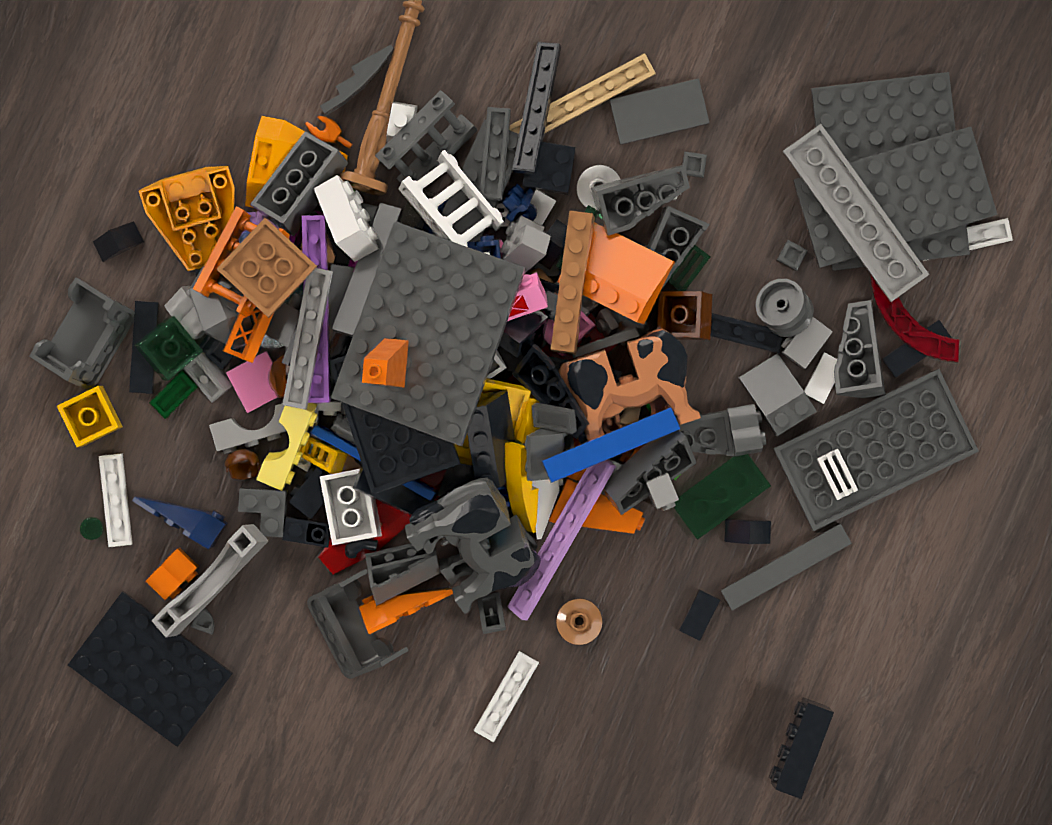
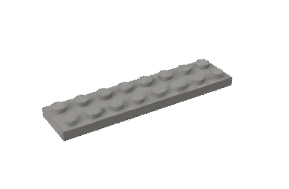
M822 124L782 151L890 302L929 275Z

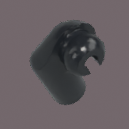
M369 538L349 542L345 546V555L352 559L357 557V554L363 549L376 551L378 540Z

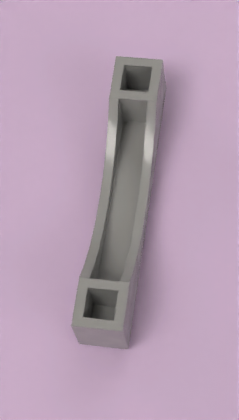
M254 524L242 525L227 541L225 547L211 566L190 587L168 603L154 617L152 622L165 637L180 634L268 542L267 538Z

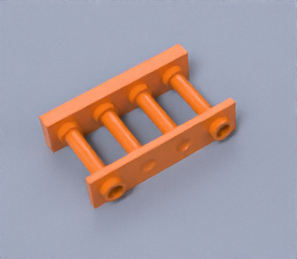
M236 206L193 290L207 298L210 293L214 292L238 304L239 306L236 311L247 317L256 306L246 296H241L217 284L221 274L217 268L239 246V238L242 232L245 230L252 232L257 227V225L250 222L251 215ZM279 227L278 230L289 239L290 234Z

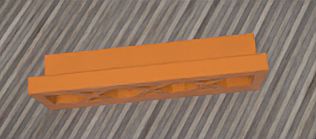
M259 309L249 313L248 316L252 315L255 324L253 329L244 332L241 325L245 316L239 313L223 350L224 352L253 363L273 317L272 314L268 318ZM240 337H243L246 344L242 354L231 349L233 341Z

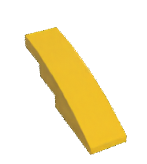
M512 441L505 443V472L513 516L517 515L527 531L535 533L539 488L532 486V481H527V472L525 470L527 453L525 446Z

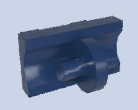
M518 184L514 185L507 191V197L502 202L509 211L506 218L512 222L517 214L518 217L523 216L534 221L537 217V208L530 203L534 192L530 188L525 192Z

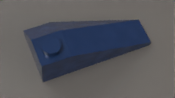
M136 496L132 500L157 517L163 516L165 523L177 529L183 528L182 534L207 549L215 546L228 524L224 521L225 516L214 510L210 513L205 510Z

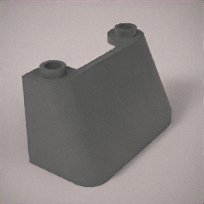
M75 277L73 283L68 288V298L74 302L53 339L51 341L43 339L37 342L29 357L66 381L89 390L95 387L133 324L135 312L90 284Z

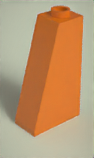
M384 338L364 358L362 383L405 388L409 340Z
M567 478L549 518L550 522L556 523L578 485L577 482ZM601 493L582 527L634 534L636 529L640 531L645 518L642 517V511L633 507L621 515L607 499L606 495Z

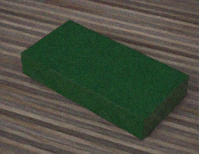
M180 371L149 403L164 419H167L198 386L183 371Z

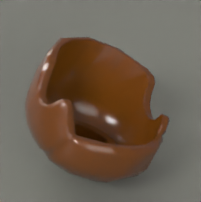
M246 449L235 450L227 456L225 461L226 472H230L232 479L245 480L258 476L261 469L259 457L254 452Z

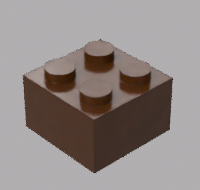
M660 291L657 329L666 330L678 340H710L713 294L703 291Z

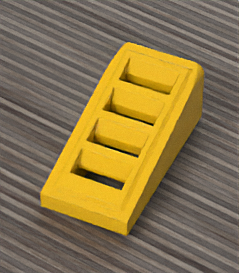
M311 435L305 446L302 445L299 451L303 453V459L330 474L341 473L348 456L347 453ZM311 444H314L311 454H308Z

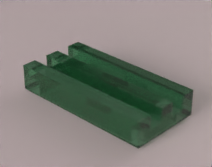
M694 245L667 282L679 291H686L711 256ZM695 250L697 252L676 281H674L672 277L691 252ZM700 255L703 256L704 259L683 287L679 285Z

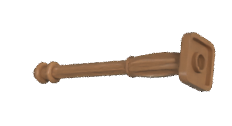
M421 0L403 2V7L406 10L404 15H400L398 18L401 22V27L377 109L372 112V117L362 140L357 168L354 169V172L346 171L339 175L344 182L348 181L353 189L371 195L379 196L387 193L388 185L375 180V172L380 162L375 155L386 144L392 103L414 28L421 24L417 19L418 14L425 10L421 5Z

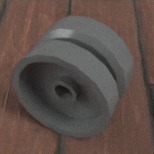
M790 279L770 281L760 290L755 304L757 315L773 333L781 337H792L800 334L809 326L813 318L814 308L812 301L800 286Z

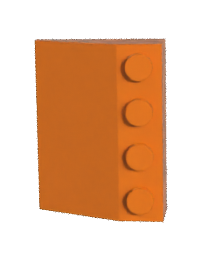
M594 222L583 295L635 322L645 324L675 262L620 234L615 233L608 236L604 227Z

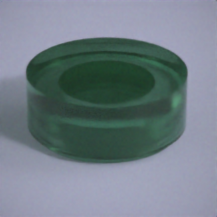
M96 517L86 518L80 525L82 536L87 540L100 538L104 532L103 522Z

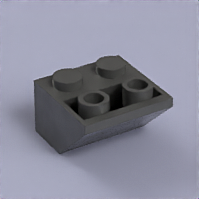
M542 428L527 435L525 440L527 481L548 480L549 478L542 461L574 448V437L569 433Z

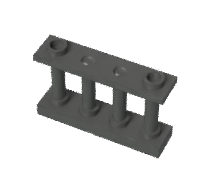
M441 90L375 155L389 170L395 166L401 172L396 178L400 183L408 176L413 181H418L440 165L437 160L442 151L445 150L448 155H453L478 131L462 114L457 118L450 109L455 103ZM444 116L451 125L440 134L434 125ZM428 133L434 141L423 150L417 142ZM411 149L417 158L407 166L401 158Z

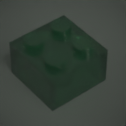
M175 316L167 317L134 345L163 381H169L203 352Z

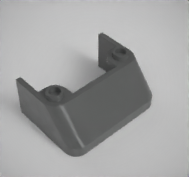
M367 569L314 594L307 600L308 608L342 674L349 679L382 667L408 652L407 647L394 652L390 641L385 638L376 639L374 634H369L366 629L356 599L361 596L362 589L357 579L367 574Z

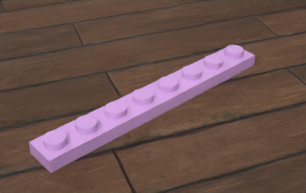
M605 460L586 469L538 552L541 558L539 568L528 582L518 587L510 601L508 608L521 620H528L616 468V465L611 461Z

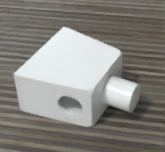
M401 102L392 103L386 135L387 143L416 115L417 105Z

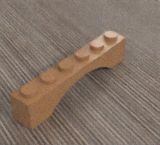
M569 211L551 350L553 352L576 355L584 280L595 220L593 213Z

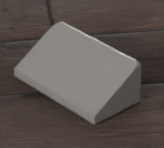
M203 351L183 367L211 403L233 386L223 371Z

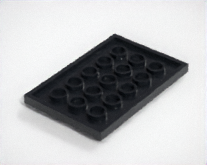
M346 355L329 361L335 383L339 377ZM342 402L372 494L461 464L454 443Z
M122 591L68 663V666L178 747L233 672L181 633L177 636L165 637L152 622L156 615Z

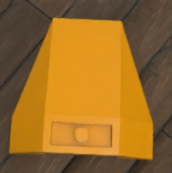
M261 117L255 135L247 178L246 207L254 208L251 206V202L305 131L285 120ZM340 151V153L347 160L348 155Z
M228 166L204 167L161 179L139 190L145 213L187 271L199 269L206 265L234 211L235 187Z

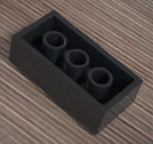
M804 697L795 706L793 712L796 715L793 723H789L785 733L788 736L785 745L781 744L777 757L780 758L777 766L772 767L769 775L775 790L802 799L834 714L828 706Z

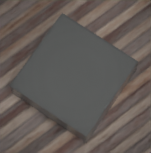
M684 151L682 165L685 166L687 176L704 178L706 154Z
M787 240L777 261L797 271L808 250Z

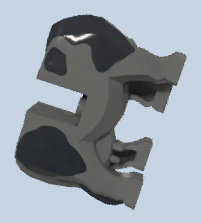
M488 477L473 480L454 489L440 500L417 509L409 519L410 524L405 525L407 538L417 552L423 548L427 554L432 553L435 544L441 538H445L441 541V545L444 546L451 543L458 548L459 554L449 558H442L438 561L441 573L451 586L457 582L460 576L470 575L461 582L460 586L452 588L455 602L464 614L470 611L471 604L475 599L484 597L493 591L521 586L528 582L539 568L541 558L536 552L538 546L535 539L527 532L517 515L509 518L505 498Z

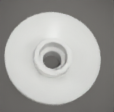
M595 165L586 169L577 182V195L581 203L585 207L597 211L591 188L596 183L602 185L620 180L619 175L613 169L604 165Z

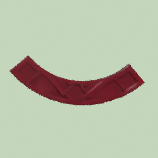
M870 274L876 305L891 330L911 348L926 356L945 362L958 363L960 339L944 337L922 327L904 308L899 297L892 302L889 301Z

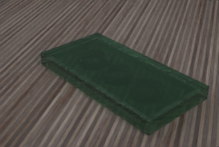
M748 454L734 455L678 496L679 500L675 501L676 506L673 508L698 540L771 487V485Z

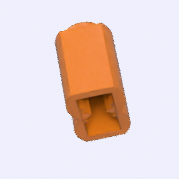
M179 547L146 582L164 600H167L169 597L173 600L182 591L180 586L185 581L190 583L198 575L196 569L199 565Z

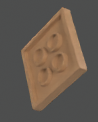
M264 218L221 263L217 270L270 318L317 268V265L271 222Z

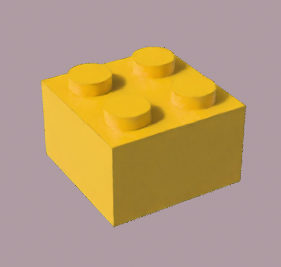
M96 386L57 405L76 447H83L123 427L103 386Z

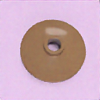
M574 599L565 603L559 610L556 620L557 629L560 635L569 643L576 645L587 644L599 635L602 628V616L599 609L592 602L585 599ZM577 617L583 618L584 622L582 625L575 624Z

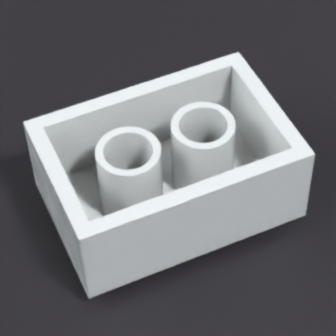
M337 175L314 188L335 243L354 262L379 249L376 243L378 236L373 227H370L368 223L371 221L370 216L361 206L363 199L357 190L353 191L348 181L344 182Z
M360 469L320 476L332 545L382 536L376 500L353 489Z

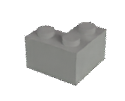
M519 216L514 222H510L506 228L507 239L501 247L500 252L503 253L501 259L525 267L526 273L546 255L551 236L544 233L545 227L523 216Z

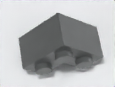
M240 488L238 512L261 513L260 532L268 537H283L287 517L288 490Z

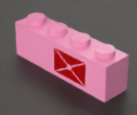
M537 273L523 276L508 321L548 307L547 295Z

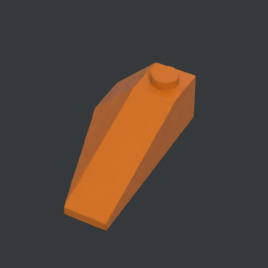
M445 588L400 593L377 606L373 595L362 600L363 604L359 606L366 629L371 634L396 622L402 616L411 615L423 606L427 607L452 595L453 589Z

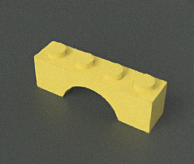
M308 403L307 409L284 406L279 422L284 426L289 435V447L281 452H269L263 461L256 480L281 491L286 484H291L295 472L292 471L293 466H298L303 453L299 452L302 445L305 446L310 437V433L307 430L309 426L313 427L318 416L317 413H314L317 404Z

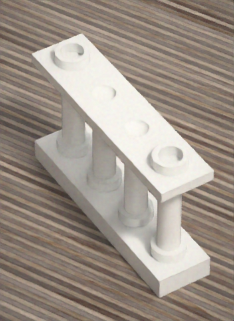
M445 150L441 152L437 160L440 165L418 181H413L408 176L401 182L399 187L401 193L434 233L443 239L468 247L467 242L489 225L497 231L504 222L498 209L493 208L458 167V162L454 156L448 155ZM447 172L455 182L433 199H428L423 193V188ZM461 189L470 200L449 216H442L437 210L438 206ZM476 207L484 218L462 235L457 234L452 228V224Z

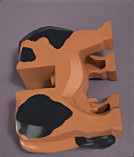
M657 329L641 337L625 341L636 377L629 374L618 378V383L615 382L604 349L579 356L561 364L559 373L590 423L578 438L581 444L605 435L603 430L608 434L623 428L620 424L621 418L619 414L622 413L624 408H639L649 404L651 415L672 408L680 425L701 418L699 412L688 404L687 391L685 389L688 356L684 346L677 338L664 329Z

